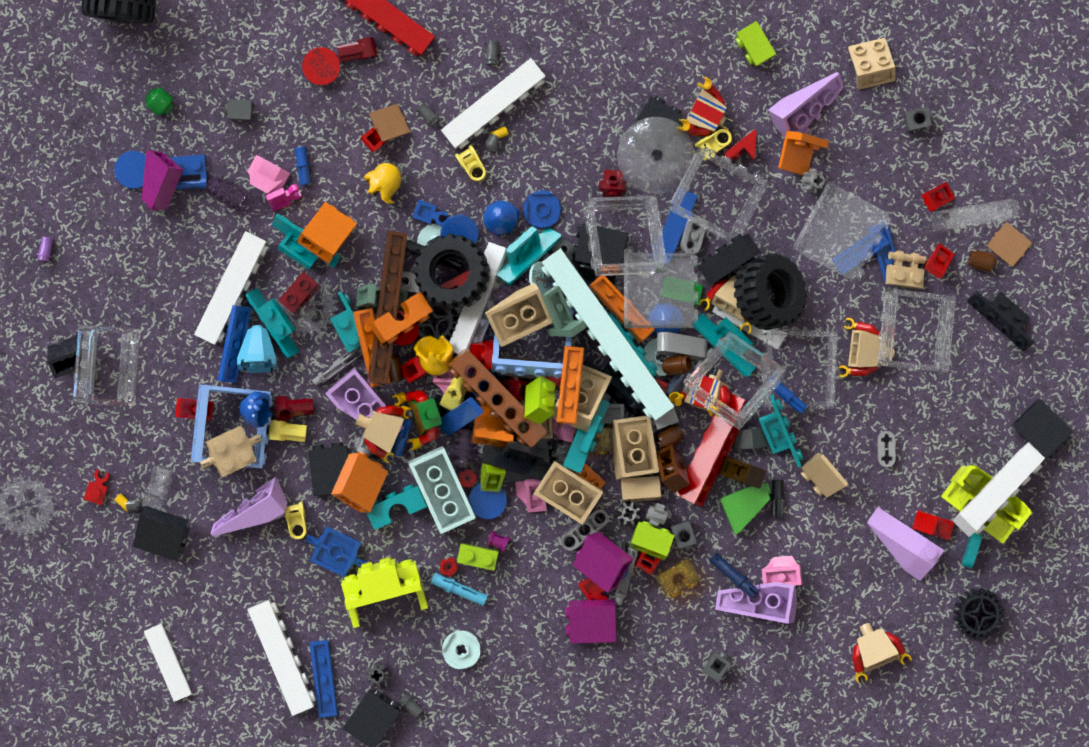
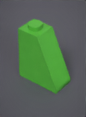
M762 482L760 489L747 486L719 498L734 534H738L770 500L769 494H772L768 483L764 484Z

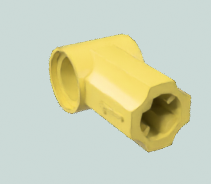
M271 420L268 436L271 440L305 442L307 425Z

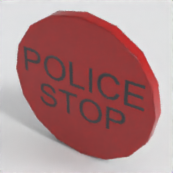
M325 47L314 48L304 57L302 63L303 73L311 83L327 85L338 77L340 60L331 49Z

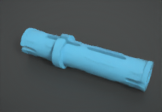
M434 573L430 584L446 590L445 592L454 593L481 606L484 605L488 596L455 582L453 578L448 579L437 573Z

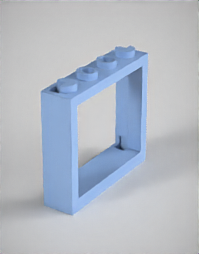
M569 308L571 315L573 317L574 308ZM494 334L492 372L501 374L511 373L518 376H548L556 379L561 377L563 366L561 363L499 359L500 344ZM566 337L565 346H571L572 337Z
M199 384L191 461L200 462L209 458L202 456L209 391L250 395L253 392L268 393L270 395L271 392ZM270 396L269 407H272V396ZM271 417L268 419L269 423L264 427L257 428V435L259 434L260 438H262V442L257 443L255 446L257 461L245 467L262 468L263 464H265L267 454L264 453L265 445H268L269 440L266 430L267 426H270Z

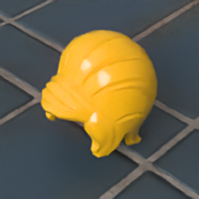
M381 163L375 170L368 172L364 176V179L370 186L367 192L373 194L376 191H380L381 199L387 204H393L394 201L391 200V197L400 188L402 181L401 173L395 165Z
M443 335L439 337V340L432 336H426L416 342L414 351L419 356L420 364L427 373L437 376L446 373L450 369L447 365L453 360V347Z

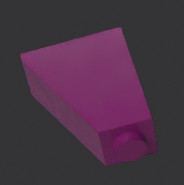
M147 150L141 199L147 204L149 209L158 211V209L167 210L183 172V169L162 151Z

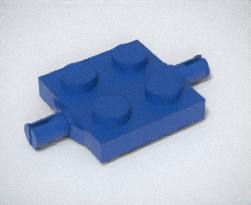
M326 526L323 534L318 539L309 534L305 538L304 542L314 545V552L310 561L343 577L346 576L353 564L361 567L362 564L367 563V561L357 558V551L361 542L331 527Z

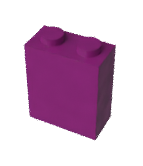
M599 531L588 534L583 540V547L575 555L576 560L573 566L609 593L619 586L633 558Z
M615 599L569 601V607H565V619H569V625H565L566 637H570V643L616 642Z

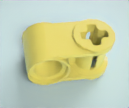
M721 129L694 145L699 148L705 161L727 147L732 140V136L728 130ZM721 133H725L728 136V141L724 144L720 143L717 139V136Z
M472 145L464 152L455 154L462 168L465 169L472 181L480 183L486 178V170ZM474 169H481L483 171L482 176L479 178L473 177L472 172Z
M454 377L439 404L450 411L463 403L466 389L463 387L464 382L460 378L456 379Z
M301 501L299 504L286 506L285 518L290 536L295 539L304 538L308 532L304 504ZM296 525L303 527V534L300 536L295 535L293 532Z

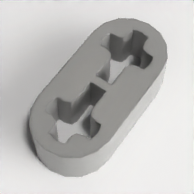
M882 431L877 437L878 463L883 467H891L896 459L895 436L890 431ZM885 434H888V437L891 438V441L888 442V448H885V442L881 441ZM885 450H888V456L892 458L888 461V464L881 460V457L885 456Z

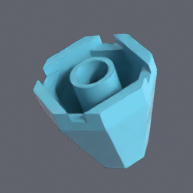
M254 325L247 330L237 357L239 370L243 371L244 367L247 368L249 373L271 372L272 367L274 370L277 369L274 349L268 331L263 326Z

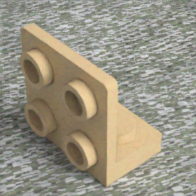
M885 38L848 47L856 71L858 90L895 81V65Z

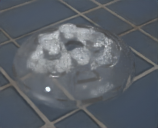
M648 117L637 121L625 131L618 146L617 160L619 168L629 184L646 193L661 194L674 190L686 180L693 167L694 148L688 133L677 128L682 126L668 118ZM654 150L661 152V158L658 161L652 159L651 155Z

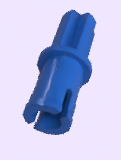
M307 147L295 148L297 162L295 168L298 170L299 184L302 186L309 185L311 182Z
M781 381L772 388V391L778 394L784 400V403L787 402L798 413L801 414L806 409L807 405Z
M404 418L402 423L404 428L398 433L391 450L394 455H403L406 442L409 441L408 434L412 425L411 419Z

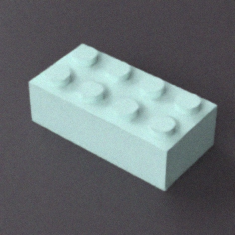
M443 446L408 461L440 534L476 518Z

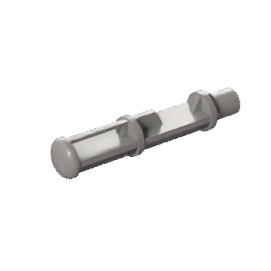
M361 346L348 356H346L347 352L333 362V367L325 373L319 372L318 376L312 380L313 383L318 386L320 383L326 382L363 355ZM360 353L359 356H357L356 358H354L352 361H350V362L347 364V362H348L350 359H352L353 357H355L357 354Z
M630 547L627 554L633 560L629 566L626 578L620 582L615 592V604L621 606L623 599L626 597L639 553L638 550Z

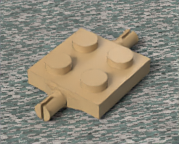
M238 426L206 441L210 457L200 461L202 469L213 464L220 476L225 477L256 462L252 445L262 442L261 436L258 434L248 438L242 426Z

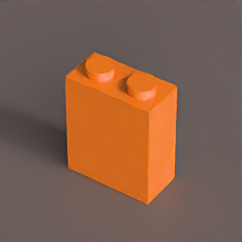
M325 202L302 231L297 243L329 264L352 234L357 223L351 217L345 216L333 205Z
M365 453L349 454L331 495L360 513L371 512L388 471L382 468V464L368 459V455Z

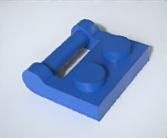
M205 155L169 157L183 169L181 176H201V180L178 182L175 190L190 188L208 189Z

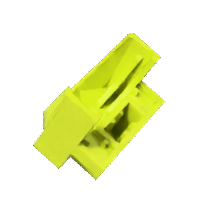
M976 465L961 466L950 480L951 484L941 497L960 513L993 477ZM1016 495L1013 498L1009 496L1006 499L1008 504L1002 510L997 509L995 511L997 515L990 522L986 521L984 523L986 527L983 531L989 533L1002 544L1014 529L1019 530L1032 513L1030 508Z
M387 557L379 560V563L372 564V562L362 564L361 568H358L357 576L353 574L344 577L345 580H342L341 586L345 597L346 610L349 611L353 628L360 627L357 607L416 592L421 610L428 608L416 561L412 562L409 559L399 564L396 563V559ZM400 578L404 579L403 584H401Z

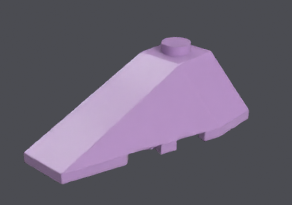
M836 72L782 98L768 110L773 124L784 138L786 131L808 134L811 130L808 128L814 118L816 120L820 119L822 108L825 105H831L844 88L840 74Z
M355 368L349 371L325 393L339 410L356 420L359 414L370 418L373 410L376 411L379 407L386 406Z
M275 477L256 490L257 494L250 501L247 498L244 499L237 508V511H229L214 523L211 535L217 536L267 523L275 518H281L286 513L287 500L278 479Z
M879 507L876 508L867 522L903 570L919 581L934 567L944 552L943 549Z
M780 582L754 585L760 590L757 596L754 595V599H751L745 592L737 588L718 591L715 610L787 624L794 623L797 608L795 585Z

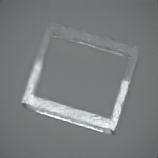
M705 147V149L698 148L667 210L731 244L732 238L738 234L743 235L768 183L764 182V178L760 175L748 173L746 167L740 164L737 166L731 164L732 160L728 157L715 155V150ZM704 158L754 184L730 233L680 206Z
M656 195L588 198L586 206H583L584 217H587L586 233L590 236L588 248L589 252H592L591 268L595 269V276L664 272L667 260ZM646 209L654 262L602 264L594 211Z
M1013 198L941 210L930 214L929 217L933 234L1009 221L1019 218L1017 200Z
M885 289V297L882 299L884 303L881 314L882 327L879 333L880 347L877 356H879L878 366L948 373L956 296ZM898 296L940 301L934 365L892 361Z
M90 325L78 326L73 403L135 406L140 329ZM98 332L122 334L117 399L93 398Z
M771 329L763 333V344H766V352H762V364H765V371L761 372V383H764V390L760 392V402H764L765 407H773L770 399L773 335L828 337L825 401H802L807 405L806 408L834 409L838 332L832 330ZM780 399L783 407L793 408L787 402L784 403L783 399Z
M729 332L725 337L718 340L717 346L714 349L711 348L708 351L703 362L699 361L697 363L695 371L687 375V378L683 381L685 383L683 392L740 430L783 381L787 369L732 332ZM728 349L770 376L739 413L696 385Z

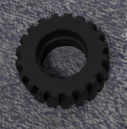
M82 0L81 13L83 16L103 20L149 24L155 20L157 0Z
M447 234V237L440 235L436 237L437 240L428 241V246L425 249L421 248L419 251L421 255L416 257L415 260L417 264L414 268L415 283L419 287L421 294L429 302L445 310H462L464 306H472V302L474 300L478 301L481 298L480 294L482 292L485 293L487 289L486 283L490 280L488 275L490 266L487 263L485 254L472 240L466 239L462 235ZM458 255L463 257L469 265L468 278L458 288L444 289L435 280L436 267L444 258Z
M771 253L750 259L740 267V271L737 272L735 277L737 279L734 282V298L737 299L736 306L738 309L740 308L742 317L747 318V322L758 329L771 330L790 325L797 321L804 311L802 308H805L806 283L801 277L803 276L801 271L797 270L798 266L794 262H790V259L786 256ZM766 280L773 287L775 294L774 304L767 295Z

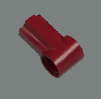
M374 37L362 38L357 40V42L337 46L341 62L356 59L365 60L368 59L367 57L374 58L378 56Z
M279 396L274 401L276 417L280 421H288L293 416L311 415L314 412L312 398L291 400L288 396Z

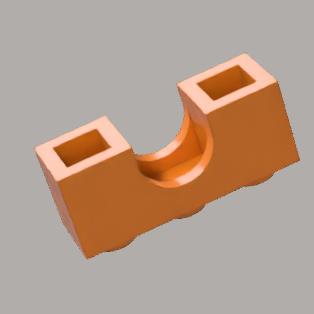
M421 292L400 304L405 312L403 321L395 320L390 312L369 324L381 344L386 341L390 344L398 339L397 334L401 331L405 334L414 328L412 324L419 321L421 324L430 318L428 314L433 310Z

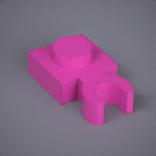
M297 184L291 185L288 190L281 188L265 195L273 212L291 205L290 200H298L302 197Z

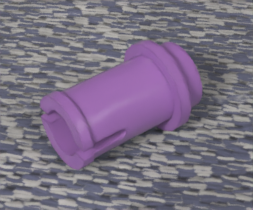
M42 237L39 253L36 255L38 260L49 262V259L52 258L50 254L54 239Z

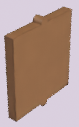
M398 104L369 113L374 129L377 130L382 142L410 133L405 121L406 118L402 115Z
M1006 222L998 232L994 233L995 236L987 244V247L1013 267L1020 257H1024V252L1032 242Z

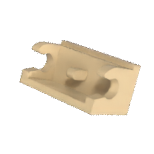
M659 476L621 479L622 503L661 500Z

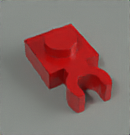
M97 469L94 473L96 480L95 482L89 481L84 500L103 505L108 487L103 484L109 479L110 473L107 472L105 478L101 479L99 477L100 470Z
M588 577L578 583V586L588 600L592 598L595 600H609L607 595L602 594L604 590Z

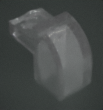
M158 464L154 465L150 483L144 494L143 507L148 506L161 511L172 483L173 469Z

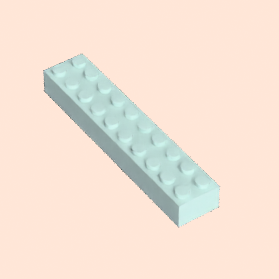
M561 248L542 261L544 266L541 269L548 278L552 276L555 280L552 283L554 286H560L561 291L566 296L567 305L570 309L574 307L578 312L575 315L576 318L586 323L589 328L587 333L592 340L597 339L601 344L598 346L599 350L604 356L608 354L612 361L609 364L615 372L618 370L621 372L623 377L620 379L626 387L631 386L634 390L632 396L638 404L640 402L644 404L646 408L643 411L648 418L651 419L653 417L654 420H657L674 407Z

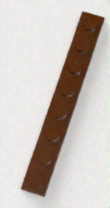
M387 231L376 319L390 312L396 320L407 233ZM375 333L373 334L367 382L388 385L393 342L388 344L386 341L381 344Z

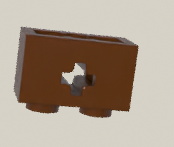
M673 445L656 452L662 482L673 493L689 486L683 455Z

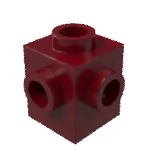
M604 170L603 180H599V192H602V200L615 201L622 199V193H626V181H623V170Z
M510 376V380L502 379L501 382L518 402L519 400H525L526 386L531 383L521 381V377Z

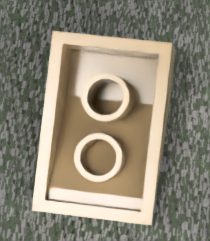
M535 283L516 291L485 312L501 347L553 323Z
M582 364L576 425L570 426L588 432L612 376ZM558 399V401H557V403H556V405H555L554 415H553V417H552L553 419H556V420H557V412H558L559 399Z
M648 416L613 420V463L616 480L658 473L659 467L651 419Z
M815 454L800 467L803 471L800 474L807 482L811 480L814 483L815 487L813 489L820 497L822 495L829 497L848 485L847 481L823 454Z
M554 461L533 494L583 525L603 494V491L588 480Z

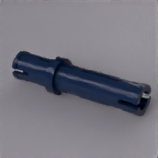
M718 553L714 554L715 557H711L709 562L728 577L737 589H741L751 599L755 598L754 595H758L760 590L748 581V577L742 576Z

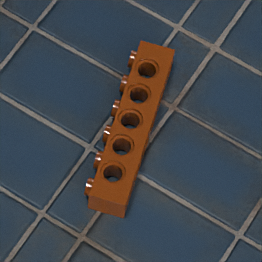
M463 349L447 365L451 369L449 372L456 379L460 378L464 382L463 387L470 393L473 391L478 396L476 400L483 407L486 405L491 410L489 412L491 416L496 420L500 419L504 423L503 428L509 434L513 432L517 437V442L533 447L547 433L541 425L524 417L525 408L468 349ZM468 367H471L474 372L470 378L465 374ZM481 381H485L487 384V388L483 392L479 389ZM496 394L500 397L498 405H494L492 402V398ZM509 408L513 410V416L510 419L505 415L506 410ZM522 422L527 426L523 433L519 431V425Z

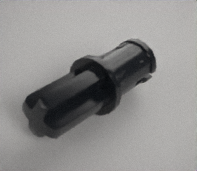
M771 480L772 497L770 499H772V517L782 518L783 499H785L783 497L784 480Z

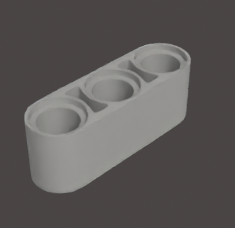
M670 332L657 333L658 354L667 356L685 355L695 361L707 360L708 340Z
M596 508L590 512L583 525L586 524L590 527L587 534L579 532L582 526L579 522L566 531L560 539L563 548L573 551L583 543L588 534H593L604 527L609 520L607 512L601 508ZM600 512L605 515L604 520L596 522L594 520L595 515ZM567 537H573L575 539L574 544L566 546L564 540Z

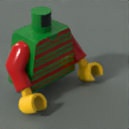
M421 390L407 393L400 392L392 396V398L396 397L399 401L394 404L395 406H399L407 401L412 409L411 413L419 438L407 441V443H413V448L409 450L420 449L422 445L438 437L442 421L434 398L428 397Z

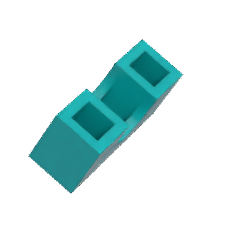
M410 484L403 488L404 492L396 494V491L385 496L386 500L381 502L377 499L371 512H366L373 529L376 530L393 522L390 517V508L394 504L404 505L409 515L426 508L427 504L419 486L414 487L413 484Z

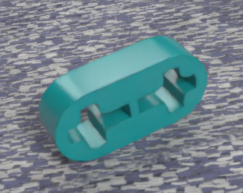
M974 533L969 537L962 559V566L973 567L982 540L981 533L978 535Z

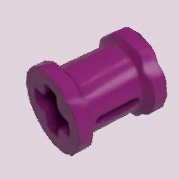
M492 530L486 546L495 547L504 553L510 537L501 536Z

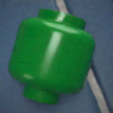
M161 87L152 88L144 99L146 107L157 116H161L164 113L169 114L174 107L171 104L173 96Z

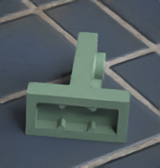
M367 284L357 288L356 308L377 307L380 287H376V284ZM400 290L399 310L404 311L400 304L407 300L408 291Z
M554 286L541 295L553 322V325L546 329L549 336L574 337L586 328L584 321L573 319L560 286Z

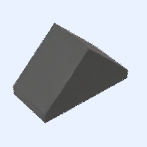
M762 428L739 430L732 445V450L770 446Z

